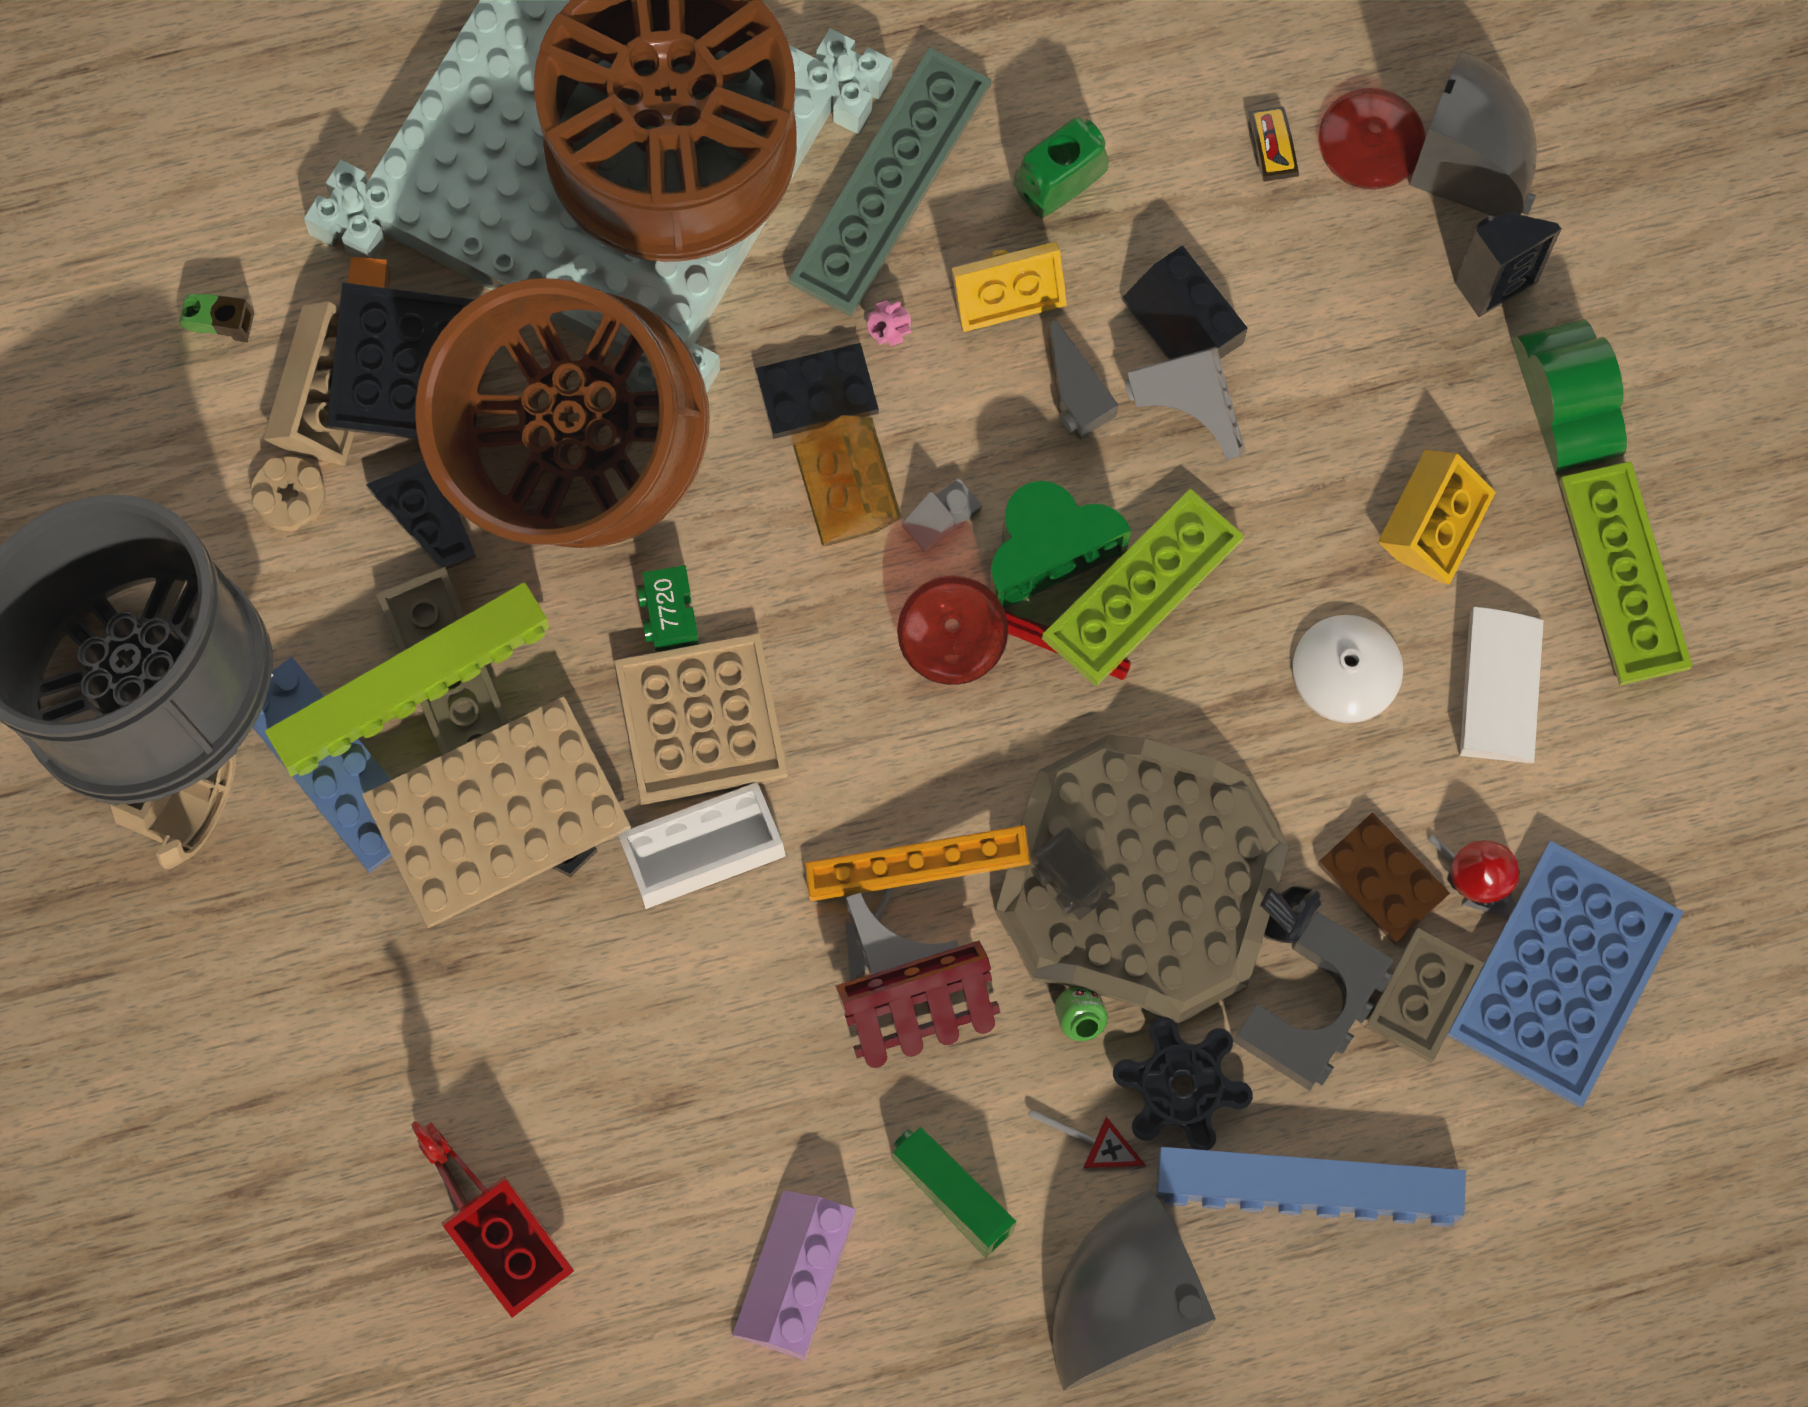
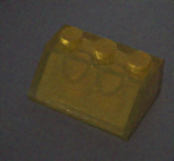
M842 415L793 445L822 546L877 533L902 518L872 418Z

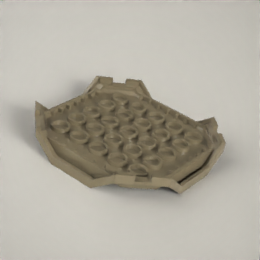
M1107 735L1040 769L1021 823L1027 829L1031 864L1007 869L995 911L1006 933L1015 944L1032 980L1085 988L1099 995L1144 1008L1160 1017L1170 1018L1176 1025L1201 1013L1202 1010L1221 1000L1224 1001L1247 989L1270 916L1260 905L1268 888H1272L1277 892L1289 847L1251 778L1211 757L1148 738Z

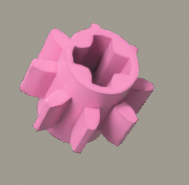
M885 300L875 304L876 311L867 314L869 318L867 322L868 333L877 340L878 345L888 342L890 346L902 343V336L912 331L909 328L911 324L910 313L901 307V302L899 301L890 304Z

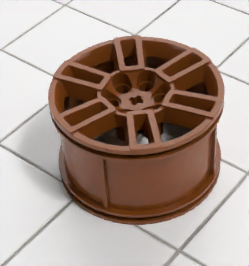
M571 0L555 16L541 42L536 60L534 96L537 115L543 133V147L550 181L559 201L571 218L586 233L615 251L640 259L661 262H681L711 256L736 245L755 232L770 217L785 195L792 178L797 153L793 58L788 41L779 22L763 1ZM721 50L728 52L727 55L719 60L714 58ZM602 60H606L607 62L611 63L612 66L608 69L601 65H598V63H600ZM679 64H687L691 67L686 72L674 70L675 66ZM642 67L654 69L648 75H641L637 72ZM750 68L771 94L774 107L724 89V84ZM580 82L607 94L606 99L561 123L569 98ZM700 92L710 93L704 99L698 100L695 98V95ZM670 96L671 101L663 102L662 97ZM635 98L638 102L635 105H629L623 102V100ZM726 113L762 126L766 129L764 137L759 136L720 118V116ZM611 122L616 125L576 152L573 148L574 142ZM684 123L693 124L691 126H681ZM647 126H655V127H657V128H651V129H644V128L647 127ZM704 136L747 156V160L730 175L705 187L701 186L695 148L702 143ZM635 142L641 150L646 152L647 188L642 192L618 185L597 173V166ZM668 149H674L677 152L681 191L678 192L666 191L665 151Z
M538 278L509 283L487 292L464 307L447 324L433 344L424 363L416 395L415 417L420 450L426 467L441 493L456 510L480 528L496 536L528 544L556 545L571 548L604 547L623 542L646 532L662 521L687 493L701 466L709 436L710 412L705 384L691 351L676 331L659 315L630 299L603 292L578 282L562 279ZM569 310H591L603 314V318L581 360L572 361L550 321L552 313ZM527 324L533 326L551 361L550 366L542 369L519 332ZM622 325H624L631 335L613 365L607 367L603 362ZM501 346H505L529 383L522 395H480L477 391L486 366ZM643 352H645L650 362L658 391L631 392L626 384L627 378ZM577 371L580 383L574 390H569L566 381L571 373ZM607 388L611 393V402L607 407L601 408L598 404V395L603 389ZM545 390L549 395V402L544 409L540 410L538 398L542 391ZM660 409L659 423L637 422V411ZM579 413L580 418L578 422H568L569 414ZM475 414H517L519 416V424L510 427L477 429L474 427L473 419ZM607 425L612 431V438L608 444L602 445L598 439L600 429ZM546 427L549 431L550 439L545 446L540 447L539 433L541 428ZM633 442H655L650 459L640 476L628 458L627 453L631 449ZM524 444L531 451V455L509 494L503 495L488 476L478 451L482 447ZM573 445H577L581 450V458L576 464L572 465L567 455L569 449ZM609 468L615 470L628 490V493L620 500H618L604 475V472ZM548 470L553 474V477L536 513L529 515L523 510L544 472ZM574 477H583L603 513L577 525L569 527L556 525L553 521Z

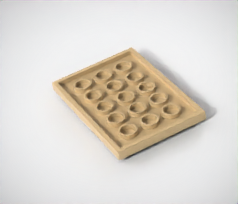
M564 696L362 794L427 928L441 923L631 829L629 821Z

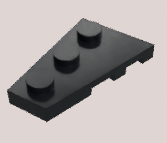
M425 461L366 484L370 493L439 568L445 567L447 570L476 558L475 551L457 510L445 498L433 481Z

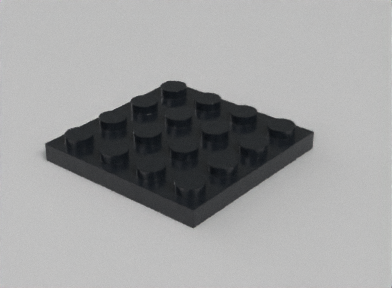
M342 282L326 429L418 440L415 417L416 395L424 363L443 329L464 307L475 299ZM476 414L474 415L473 419L474 427L476 424Z

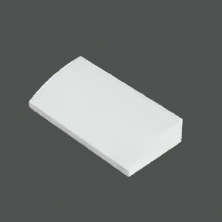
M1473 607L1469 615L1459 756L1534 763L1544 620L1503 610Z
M758 782L629 829L618 835L646 909L786 857L783 842Z

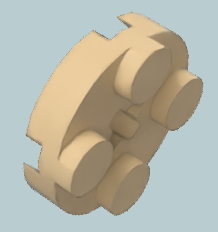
M274 457L266 461L264 467L254 477L251 486V498L256 512L267 525L278 530L293 531L309 521H314L320 515L325 504L326 491L319 471L309 462L296 457ZM287 486H293L294 491L298 493L297 497H290L288 502L282 501L283 497L279 493L280 490Z

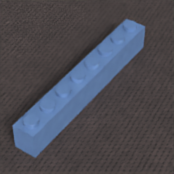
M1161 1147L1158 1152L1156 1197L1164 1199V1204L1170 1206H1186L1187 1201L1202 1202V1207L1208 1209H1224L1225 1204L1240 1205V1210L1247 1212H1262L1264 1206L1277 1207L1278 1213L1286 1215H1300L1301 1209L1316 1210V1216L1325 1218H1338L1339 1213L1343 1212L1355 1213V1219L1364 1221H1375L1378 1219V1215L1393 1216V1222L1412 1224L1416 1223V1218L1431 1219V1225L1449 1227L1454 1226V1221H1460L1464 1217L1466 1170Z

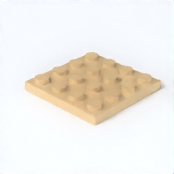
M760 633L614 660L641 805L750 785L755 782L761 783L788 778Z

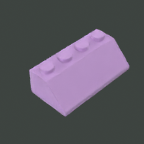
M783 1190L732 1336L804 1361L806 1360L855 1218L856 1209L822 1197Z

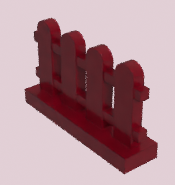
M980 940L836 985L838 998L845 1012L846 1023L848 1026L855 1024L860 1044L853 1046L856 1058L864 1057L869 1067L879 1068L887 1061L886 1049L900 1045L902 1052L906 1056L913 1057L920 1054L923 1050L922 1038L936 1034L941 1044L951 1045L959 1038L958 1026L970 1022L976 1032L980 1034L990 1032L995 1026L994 1015L1001 1012L997 1001L990 1002L986 982L992 981L991 966ZM963 990L968 1010L954 1014L950 994ZM927 1001L932 1021L918 1025L913 1005ZM891 1013L896 1033L882 1037L877 1017Z

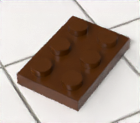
M1373 812L1318 862L1321 869L1394 945L1450 894Z

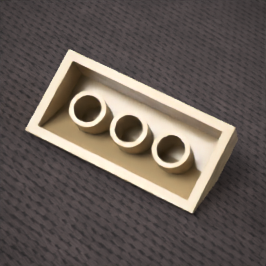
M331 302L303 305L263 439L292 454L345 465L355 432L326 429L339 307Z

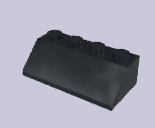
M1505 212L1497 218L1490 215L1476 225V231L1470 240L1468 251L1464 254L1465 259L1459 267L1460 271L1455 284L1478 317H1481L1539 281L1562 229L1558 223Z

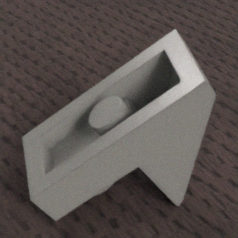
M958 478L937 495L932 491L928 493L904 520L902 526L925 553L982 509V505Z

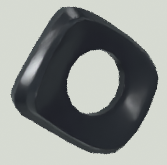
M1292 886L1281 894L1276 893L1272 888H1268L1260 905L1270 914L1264 937L1281 943L1297 941L1309 920L1321 905V893L1315 889L1301 886ZM1298 905L1296 911L1294 912L1291 908Z

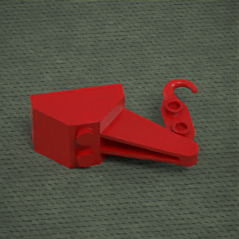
M417 1121L412 1122L411 1126L418 1138L419 1148L429 1162L435 1164L459 1209L441 1222L442 1226L511 1318L574 1272L572 1265L549 1232L505 1176L486 1188L450 1147L444 1136L432 1122L424 1128ZM447 1153L482 1192L470 1202H467L445 1164L448 1160Z

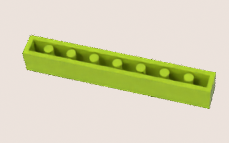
M523 582L265 730V733L290 777L296 774L299 776L306 775L316 769L319 765L318 762L327 756L336 757L350 749V743L360 737L370 738L378 734L384 728L383 724L393 718L403 719L416 710V705L427 699L434 701L442 697L449 691L448 687L460 680L462 682L472 680L481 673L480 668L491 662L497 664L505 661L514 653L513 649L524 643L531 645L538 642L545 636V631L550 629L548 619L526 583Z

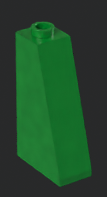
M921 1126L914 1133L908 1129L893 1143L896 1150L892 1152V1159L985 1259L1013 1234L1017 1221Z

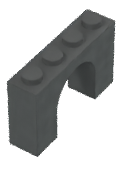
M1319 912L1315 913L1293 950L1327 971L1336 980L1342 994L1340 1016L1325 1028L1302 1030L1289 1025L1256 1004L1233 1041L1309 1091L1315 1082L1323 1086L1334 1066L1328 1063L1335 1051L1340 1054L1344 1053L1354 1035L1348 1032L1355 1020L1363 1023L1374 1004L1368 1001L1375 989L1382 993L1394 975L1388 970L1393 959Z

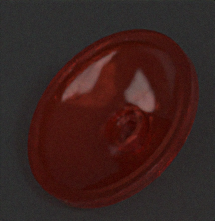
M1378 88L1357 89L1339 97L1325 112L1318 133L1320 153L1332 173L1347 184L1370 190L1389 188L1408 178L1415 170L1425 141L1424 126L1416 110L1399 95ZM1376 125L1381 131L1374 133L1369 129V126Z
M941 576L920 585L905 601L898 618V642L908 664L924 678L946 685L965 684L987 674L1000 660L1008 640L1007 616L997 596L981 582L964 576ZM955 619L959 622V625L956 629L950 630L945 626L946 621Z

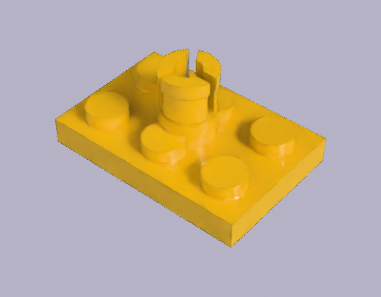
M1056 241L1012 253L1003 249L995 250L992 252L994 256L992 258L988 255L985 260L951 268L959 323L963 332L1067 306L1061 253Z

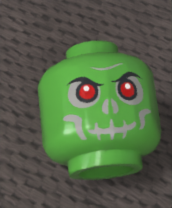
M1073 986L1062 992L1056 1000L1055 1013L1062 1032L1069 1039L1075 1041L1091 1040L1100 1035L1107 1026L1108 1014L1101 995L1096 992Z

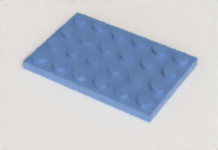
M1550 840L1447 1036L1582 1108L1684 911Z

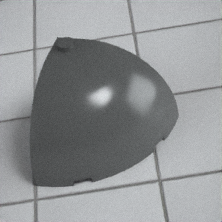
M1460 50L1429 127L1410 186L1493 215L1494 217H1498L1505 212L1529 215L1536 197L1535 194L1529 192L1535 174L1537 145L1535 130L1528 108L1513 84L1500 71L1481 58Z
M1150 1190L1128 1199L1100 1220L1082 1240L1063 1274L1057 1291L1052 1327L1053 1354L1063 1392L1206 1334L1216 1319L1196 1270L1174 1224L1159 1199Z

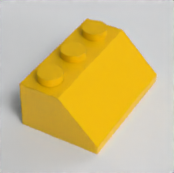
M1424 450L1378 543L1397 561L1443 584L1450 585L1496 492L1458 453Z

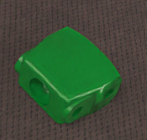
M1075 117L1024 154L1014 174L1013 185L1020 197L1036 215H1039L1042 219L1050 215L1087 189L1108 171L1109 159L1102 133L1090 120L1086 119L1084 121L1080 117Z

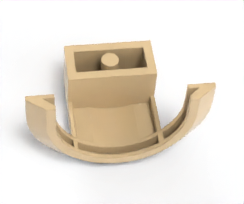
M236 754L218 769L215 783L202 779L178 793L161 799L133 804H110L115 823L161 842L162 844L156 856L162 868L171 869L193 857L204 845L224 809L235 775Z

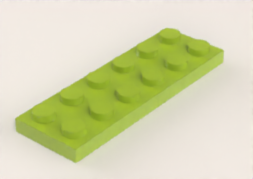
M1632 461L1561 477L1559 481L1619 686L1690 670L1693 665Z
M1190 488L1043 633L1042 640L1097 687L1243 541L1245 535Z

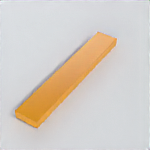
M1025 825L810 861L805 862L809 899L817 901L1031 864L1027 829Z

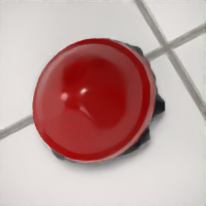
M1481 840L1467 844L1455 855L1447 881L1454 890H1457L1460 895L1473 903L1491 908L1495 903L1503 902L1507 904L1510 901V895L1519 882L1520 869L1516 857L1506 846L1494 841Z

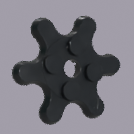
M1166 1017L1157 1018L1152 1022L1149 1029L1150 1037L1155 1046L1153 1056L1145 1062L1123 1059L1113 1069L1114 1081L1119 1086L1137 1089L1144 1097V1109L1132 1122L1133 1134L1142 1141H1150L1157 1137L1163 1127L1178 1125L1185 1130L1191 1148L1210 1150L1216 1142V1133L1211 1125L1213 1112L1224 1106L1242 1110L1247 1108L1253 1099V1092L1247 1083L1229 1080L1221 1071V1061L1233 1047L1232 1035L1225 1029L1216 1028L1211 1030L1201 1043L1188 1044L1180 1038L1174 1021ZM1180 1075L1188 1077L1193 1084L1192 1092L1187 1095L1175 1094L1172 1088V1080Z

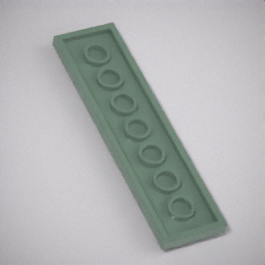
M929 47L790 276V285L850 317L853 316L989 90L992 79Z

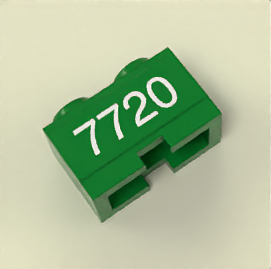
M686 565L642 572L644 584L637 585L640 607L648 606L650 619L643 620L646 642L654 641L655 653L699 645L693 607H685L686 604H692Z

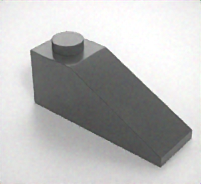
M1055 319L1049 325L1048 339L1059 410L1061 412L1059 418L1064 427L1069 432L1075 431L1081 440L1116 417L1118 403Z

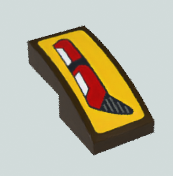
M1284 106L1249 111V124L1256 144V158L1263 182L1298 177L1297 159Z

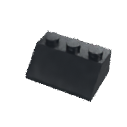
M1183 245L1155 263L1122 297V301L1168 360L1217 347L1221 359L1244 343L1248 327Z

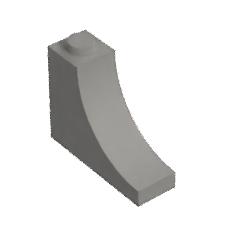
M1217 347L1140 367L1127 373L1129 379L1125 380L1126 391L1131 401L1135 400L1137 408L1144 406H1166L1192 415L1212 432L1219 442L1226 460L1238 457L1246 452Z
M861 893L846 897L845 903L870 975L959 947L957 940L946 943L927 944L900 937L888 930L874 917Z

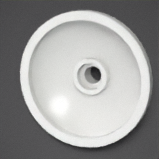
M1338 615L1318 622L1303 635L1295 650L1292 673L1299 695L1313 711L1336 722L1356 723L1377 716L1393 702L1403 678V661L1396 642L1380 625L1360 616ZM1346 657H1353L1356 659L1357 665L1350 667L1345 664L1344 659Z

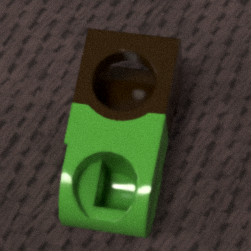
M187 294L184 299L179 325L192 332L230 336L234 341L248 343L254 311L246 299L211 294Z

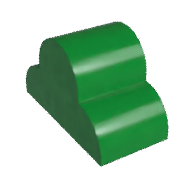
M1585 319L1513 337L1511 342L1554 472L1558 473L1624 456L1627 448V435L1621 411L1624 397L1623 382L1616 355L1608 340L1604 337L1597 338L1592 326Z
M1034 481L1018 488L1006 505L1002 545L995 553L992 561L989 598L994 611L996 612L998 608L1005 609L1125 553L1131 534V528L1126 519L1115 509L1103 504H1086L1078 507L1072 495L1062 486L1053 482Z

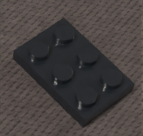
M861 343L755 368L773 439L879 414Z

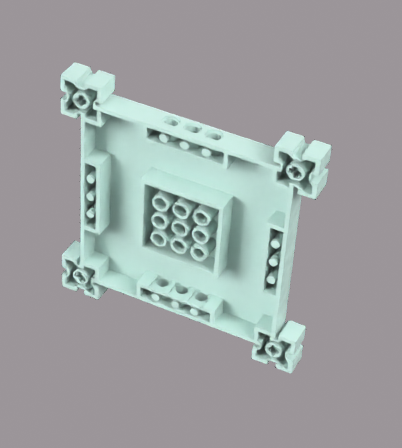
M480 0L369 181L367 180L366 172L340 159L326 182L330 197L326 199L318 195L304 217L309 235L332 247L341 239L345 252L349 256L376 259L385 245L384 234L490 290L522 280L551 278L578 282L603 292L630 299L659 315L683 339L700 369L707 393L720 372V359L718 354L695 342L767 220L743 241L724 251L700 259L681 262L651 261L632 257L615 251L586 233L566 212L551 184L545 160L543 133L537 115L534 96V74L541 42L555 16L571 0ZM831 28L818 47L816 58L789 45L795 70L794 113L797 130V153L792 178L832 110L834 123L859 135L872 112V97L879 100L892 78V59L867 47L863 55L856 53L855 40ZM721 50L714 58L719 60L727 55L728 52ZM602 60L600 63H598V65H601L608 69L612 66V64L607 62L606 60ZM679 64L675 66L674 70L686 72L691 67L687 64ZM642 67L637 72L641 75H648L654 69ZM750 68L724 84V89L774 107L771 94ZM580 82L569 98L561 123L606 99L607 94ZM700 92L695 95V98L701 100L710 93ZM670 96L662 97L663 102L671 101ZM626 98L623 100V102L629 105H635L638 102V100H636L635 98ZM726 113L720 116V118L759 136L764 137L766 129L762 126ZM613 122L604 125L574 142L573 148L576 152L616 125ZM684 123L681 126H691L693 124ZM647 126V127H645L644 129H651V128H657V127H655V126ZM704 136L702 143L695 148L699 180L703 187L730 175L747 160L745 154ZM635 142L596 168L597 173L623 187L642 192L647 188L646 152L641 150ZM674 149L665 151L667 192L681 191L677 152ZM569 310L550 315L551 322L590 342L603 318L601 312L591 310ZM622 325L609 352L617 356L631 335L624 325ZM643 352L626 380V384L631 392L658 391L655 376L645 352Z

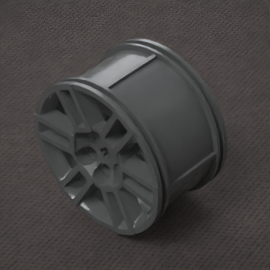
M127 495L92 496L71 501L41 514L19 529L0 546V722L21 737L30 747L38 761L61 784L71 791L82 795L84 798L100 803L119 805L148 802L178 793L200 780L210 777L236 754L238 747L255 725L268 694L273 669L272 645L264 621L257 609L241 589L220 571L212 561L205 545L185 521L166 507L147 499ZM156 581L139 620L130 612L118 613L107 600V598L122 590ZM185 582H187V585L185 586V588H184V590H183V592H182V594H181V596H180V598H179V595H180V593H181V591H182V588H183ZM92 611L105 626L108 636L106 638L96 637L80 620ZM67 634L79 646L78 660L85 668L43 680L44 673L55 649ZM55 705V706L50 707V708H47V709H45V710H42V711L40 710V709H42V708Z

